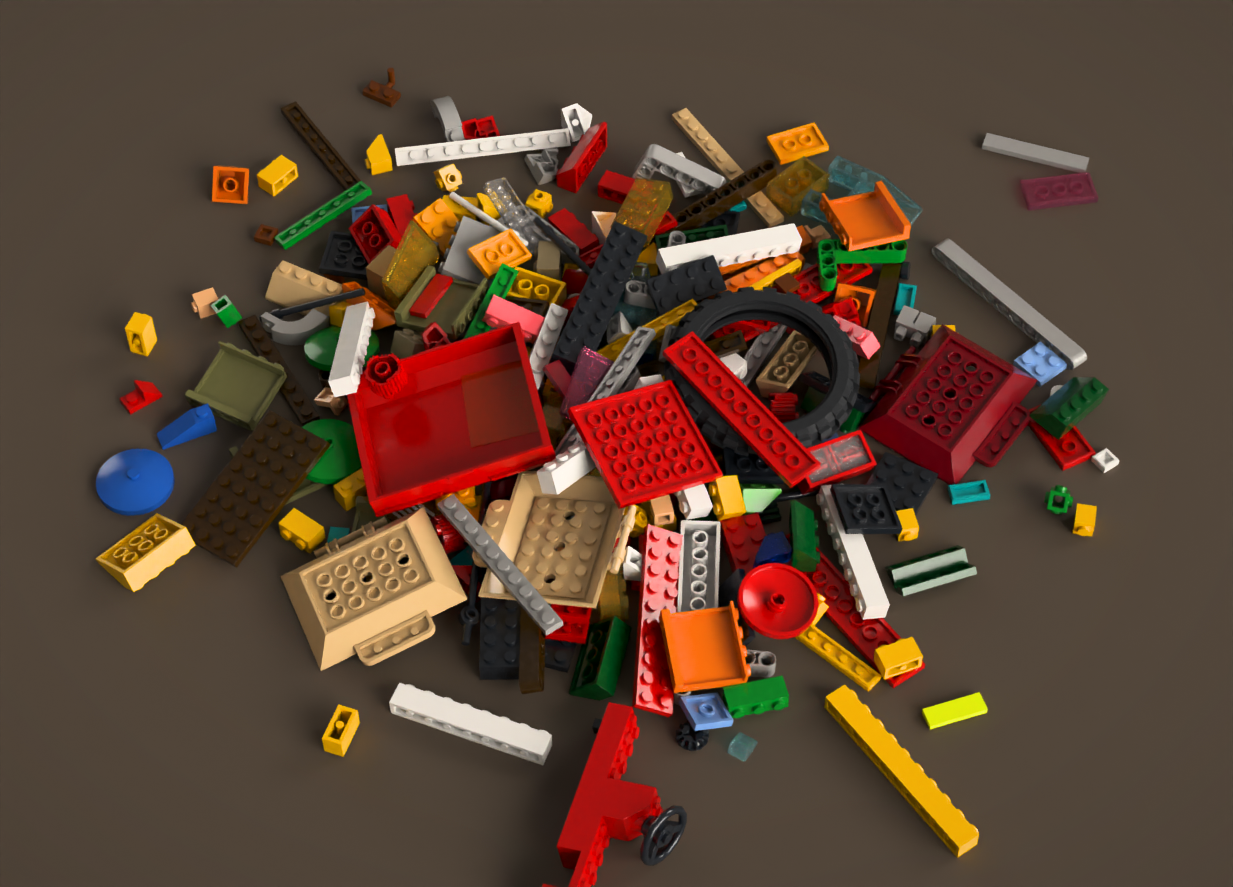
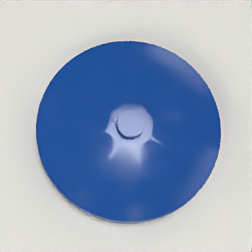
M130 449L112 456L102 465L96 477V490L99 499L109 510L127 516L142 515L159 508L170 497L175 483L174 473L169 461L161 454L148 449Z

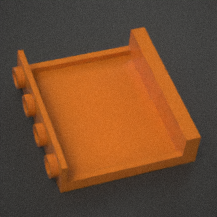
M882 181L875 182V188L872 192L829 200L825 193H822L821 201L819 202L820 210L824 212L828 223H831L835 234H838L842 245H845L848 252L909 239L911 224Z
M730 601L729 606L678 613H670L669 609H662L660 611L659 621L673 693L746 683L748 677L751 676L750 665L746 664L745 660L747 649L745 645H742L741 641L743 630L741 626H738L737 622L739 620L738 608L734 607L733 601Z

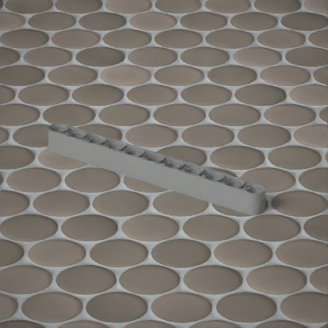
M946 238L932 248L933 256L1033 341L1036 343L1041 341L1067 363V369L1073 370L1087 360L1085 351L952 240Z

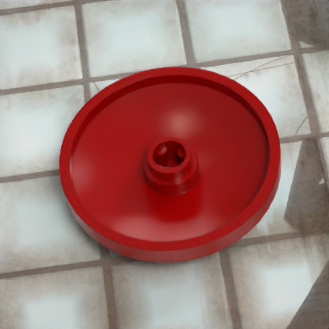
M767 563L753 568L743 578L738 589L737 604L745 622L759 634L773 639H790L804 633L813 623L818 611V596L811 581L796 568L781 563Z

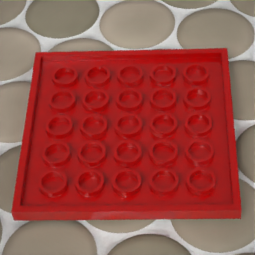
M672 380L569 407L568 414L618 509L712 482L723 476L720 467Z

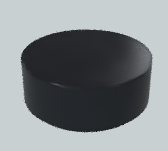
M902 262L900 273L902 280H909L910 262Z

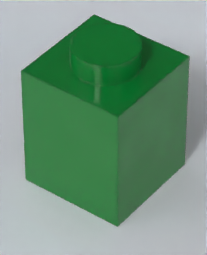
M226 295L211 304V307L227 328L243 318Z

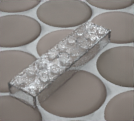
M505 177L486 182L484 191L509 229L515 230L519 233L520 237L528 241L526 248L534 255L539 241L547 240L540 229L533 223V219Z

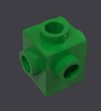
M1055 485V488L1051 487L1050 492L1046 491L1044 503H1048L1047 509L1051 513H1067V508L1072 507L1073 496H1070V490H1067V487ZM1055 496H1062L1063 499L1056 501Z

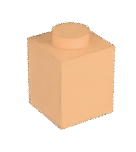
M213 287L192 294L193 302H191L194 313H198L200 319L216 314L211 307V304L218 300Z
M669 494L649 500V509L654 526L674 523V510Z

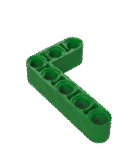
M840 239L821 240L818 243L817 250L819 286L823 291L827 292L835 289L837 264L902 263L906 258L908 244L905 240L848 252Z

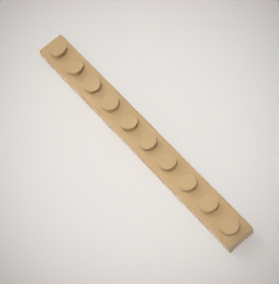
M687 108L672 114L674 123L715 169L725 177L727 182L744 173ZM761 190L744 200L768 228L784 222V216Z

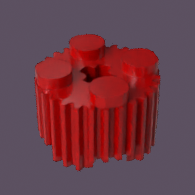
M393 353L385 354L384 356L381 354L380 357L379 355H373V358H369V361H366L365 379L374 394L390 399L394 396V393L401 391V388H404L408 383L406 372L399 358Z
M792 392L769 393L768 400H771L769 411L781 423L799 418L798 412H795L796 405H798L797 394Z
M443 514L430 519L446 554L465 549L464 538Z

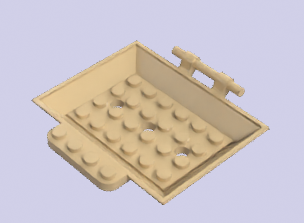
M524 471L518 474L510 500H495L489 504L482 528L548 604L596 608L607 570L617 574L620 564L624 561L625 547L629 533L633 530L637 507L630 505L627 515L623 518L625 508L618 509L602 477L584 475L557 495L542 493L537 471ZM568 516H575L571 520H566ZM616 538H619L618 545L614 548ZM559 547H565V549L561 551H556V549ZM473 551L472 558L475 565L487 568L478 596L515 600L487 565ZM548 579H555L551 583H546Z
M424 506L390 523L383 517L375 522L370 521L368 524L362 525L360 529L338 540L335 538L333 541L325 543V546L314 551L317 559L281 576L321 671L355 654H358L364 665H375L431 637L435 632V625L431 617L467 600ZM409 558L406 564H399L401 559ZM366 576H373L369 582H363ZM336 593L334 599L327 600L329 594Z

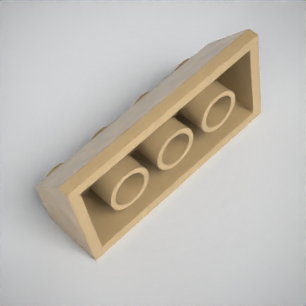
M282 260L272 273L265 299L288 308L342 294L343 289L342 284ZM341 302L321 306L314 309L327 315L328 321L330 323L329 306ZM312 309L298 313L306 316Z
M794 330L758 376L756 383L762 397L769 398V393H785L818 351L816 346L804 335Z

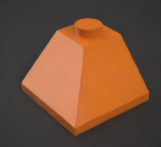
M213 166L212 202L248 204L249 168Z
M838 283L834 302L851 296L863 327H867L877 290Z

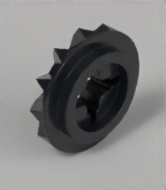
M689 720L684 724H680L678 730H676V741L685 750L697 751L708 743L709 730L694 731ZM690 730L696 734L695 741L689 735Z

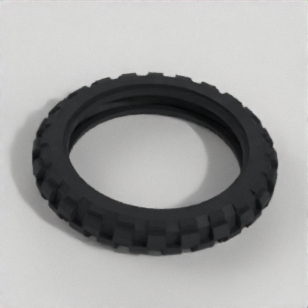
M754 287L738 288L737 292L727 290L718 293L713 299L708 300L707 298L697 304L694 310L687 312L679 321L677 328L673 330L668 347L692 331L704 341L716 330L745 320L776 322L804 335L816 346L826 362L830 377L829 390L825 398L814 410L798 419L782 424L805 448L821 444L826 438L832 437L839 430L840 426L846 422L852 412L859 389V362L847 333L839 328L840 324L830 314H824L820 306L812 301L805 302L800 299V295L789 291L786 294L779 293L777 288L763 287L762 290H754ZM665 358L664 378L666 381L672 380L701 435L711 439L712 444L722 449L728 447L735 450L734 453L745 456H748L749 453L757 454Z

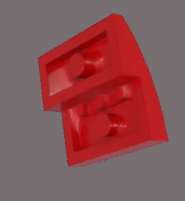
M551 604V608L562 619L563 626L549 635H545V639L585 644L592 608Z

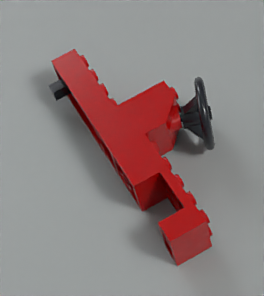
M609 702L603 719L595 718L592 725L593 732L597 736L557 843L563 867L574 869L569 887H591L595 885L597 880L596 871L603 863V851L605 848H608L610 838L631 841L643 834L644 839L640 848V859L645 865L654 866L662 862L672 852L684 832L687 823V813L682 806L673 805L663 811L656 787L620 780L622 774L626 773L628 756L631 757L633 753L634 739H637L639 736V727H637L636 723L637 716L634 715L632 706ZM678 814V822L667 820L669 817ZM664 845H666L665 848L656 855L658 848H661ZM547 884L542 885V887H557Z

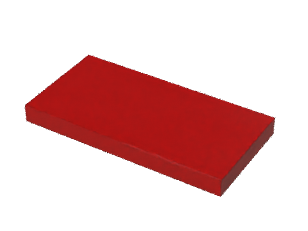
M1040 405L1029 409L1030 414ZM1030 417L1028 426L1062 471L1087 461L1096 455V452L1076 426L1058 440Z

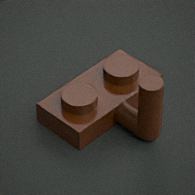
M390 67L387 69L388 82L385 85L371 80L362 90L363 96L392 108L401 98V93L392 89L395 84L394 69Z

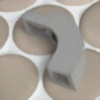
M445 96L431 100L430 103L434 117H438L446 142L465 140L461 127L462 123L451 97Z
M314 308L304 318L293 322L283 321L268 312L261 316L263 328L269 333L272 332L273 341L284 345L305 344L312 334L329 327L328 316Z

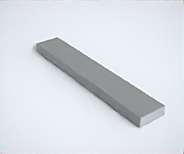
M990 133L986 134L982 145L984 150L1085 174L1089 162V157Z

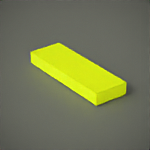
M980 692L924 708L922 709V714L929 729H934L987 713L988 708Z

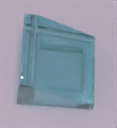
M739 733L731 740L728 753L742 761H746L758 742L743 733Z

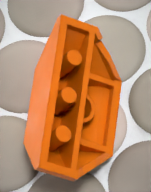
M355 281L342 284L343 293L364 288L365 295L348 299L346 303L355 305L368 301L370 308H373L375 312L372 330L397 325L394 311L397 309L371 290L360 286Z

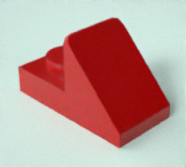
M134 380L135 390L119 399L120 403L131 415L163 396L152 382Z
M452 565L463 591L468 594L472 565ZM480 567V570H479V577H478V579L481 577V567ZM479 581L476 592V603L479 600H481V597L478 596L481 589V584L479 583Z

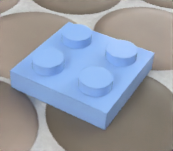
M1041 341L1016 358L1013 363L1016 368L1037 379L1036 384L1039 387L1067 367V363Z

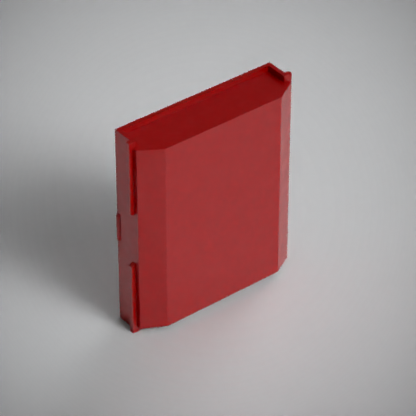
M520 322L400 359L406 372L408 383L404 388H401V391L394 393V396L390 399H385L380 395L377 396V394L372 392L365 379V371H363L360 376L357 392L347 394L368 499L376 517L543 466L545 463L551 462L556 458L525 345V334Z

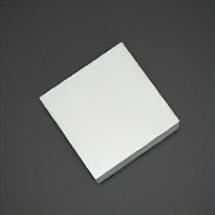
M1107 448L1092 456L1091 459L1103 473L1119 464V460Z

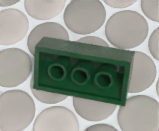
M1073 377L1029 416L1059 440L1101 404L1109 389L1095 377Z
M615 615L589 625L586 643L581 646L569 689L570 695L598 701L614 696L632 629Z

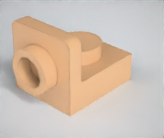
M808 225L804 226L812 240V249L818 247V243L821 240L831 239L830 234L822 225L812 229Z
M327 387L314 399L318 406L330 407L334 415H339L348 405L344 395L334 397L331 388Z

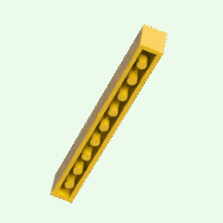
M843 685L825 697L824 708L957 858L977 845L979 838L977 828L973 824H969L962 811L952 805L950 798L937 788V784L932 778L927 777L921 765L915 763L910 758L909 752L905 748H901L895 736L885 730L882 722L871 714L866 704H862L852 689L850 690L846 685Z

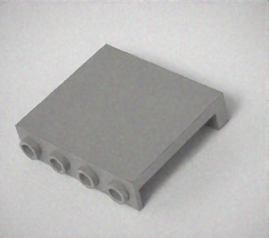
M463 216L462 221H457L454 232L457 233L456 235L452 234L448 245H451V248L446 249L443 256L446 261L441 262L438 272L441 275L444 274L459 281L480 285L486 277L479 268L475 267L476 265L468 256L467 250L501 232L493 227ZM494 278L488 280L489 287L491 286Z

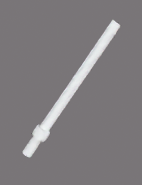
M455 192L450 193L449 198L501 233L508 230L503 224ZM513 230V232L517 235V237L526 247L528 245V241L520 237L519 233Z

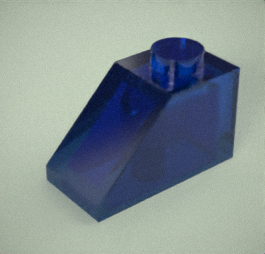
M783 531L770 533L764 537L755 557L753 568L767 563L783 564L790 561L793 549Z

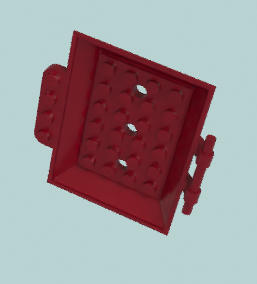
M942 324L918 355L914 354L916 348L910 346L905 354H901L895 362V366L884 380L879 381L869 399L876 401L880 395L886 394L858 429L916 465L938 473V478L947 484L954 485L960 482L975 461L985 467L997 465L1030 421L1029 410L1020 405V403L1038 380ZM973 366L976 370L970 372L966 367ZM907 367L897 381L893 380L901 369L903 370ZM952 392L955 397L948 398L945 396V393ZM931 419L934 423L928 425L924 423V420Z

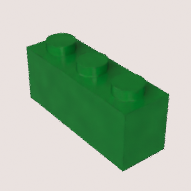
M782 675L723 687L722 699L732 718H741L745 715L761 714L769 710H782L788 707L789 694Z

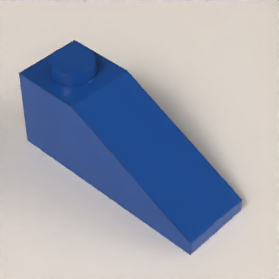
M209 404L190 409L159 431L157 437L162 449L164 450L216 432V423Z

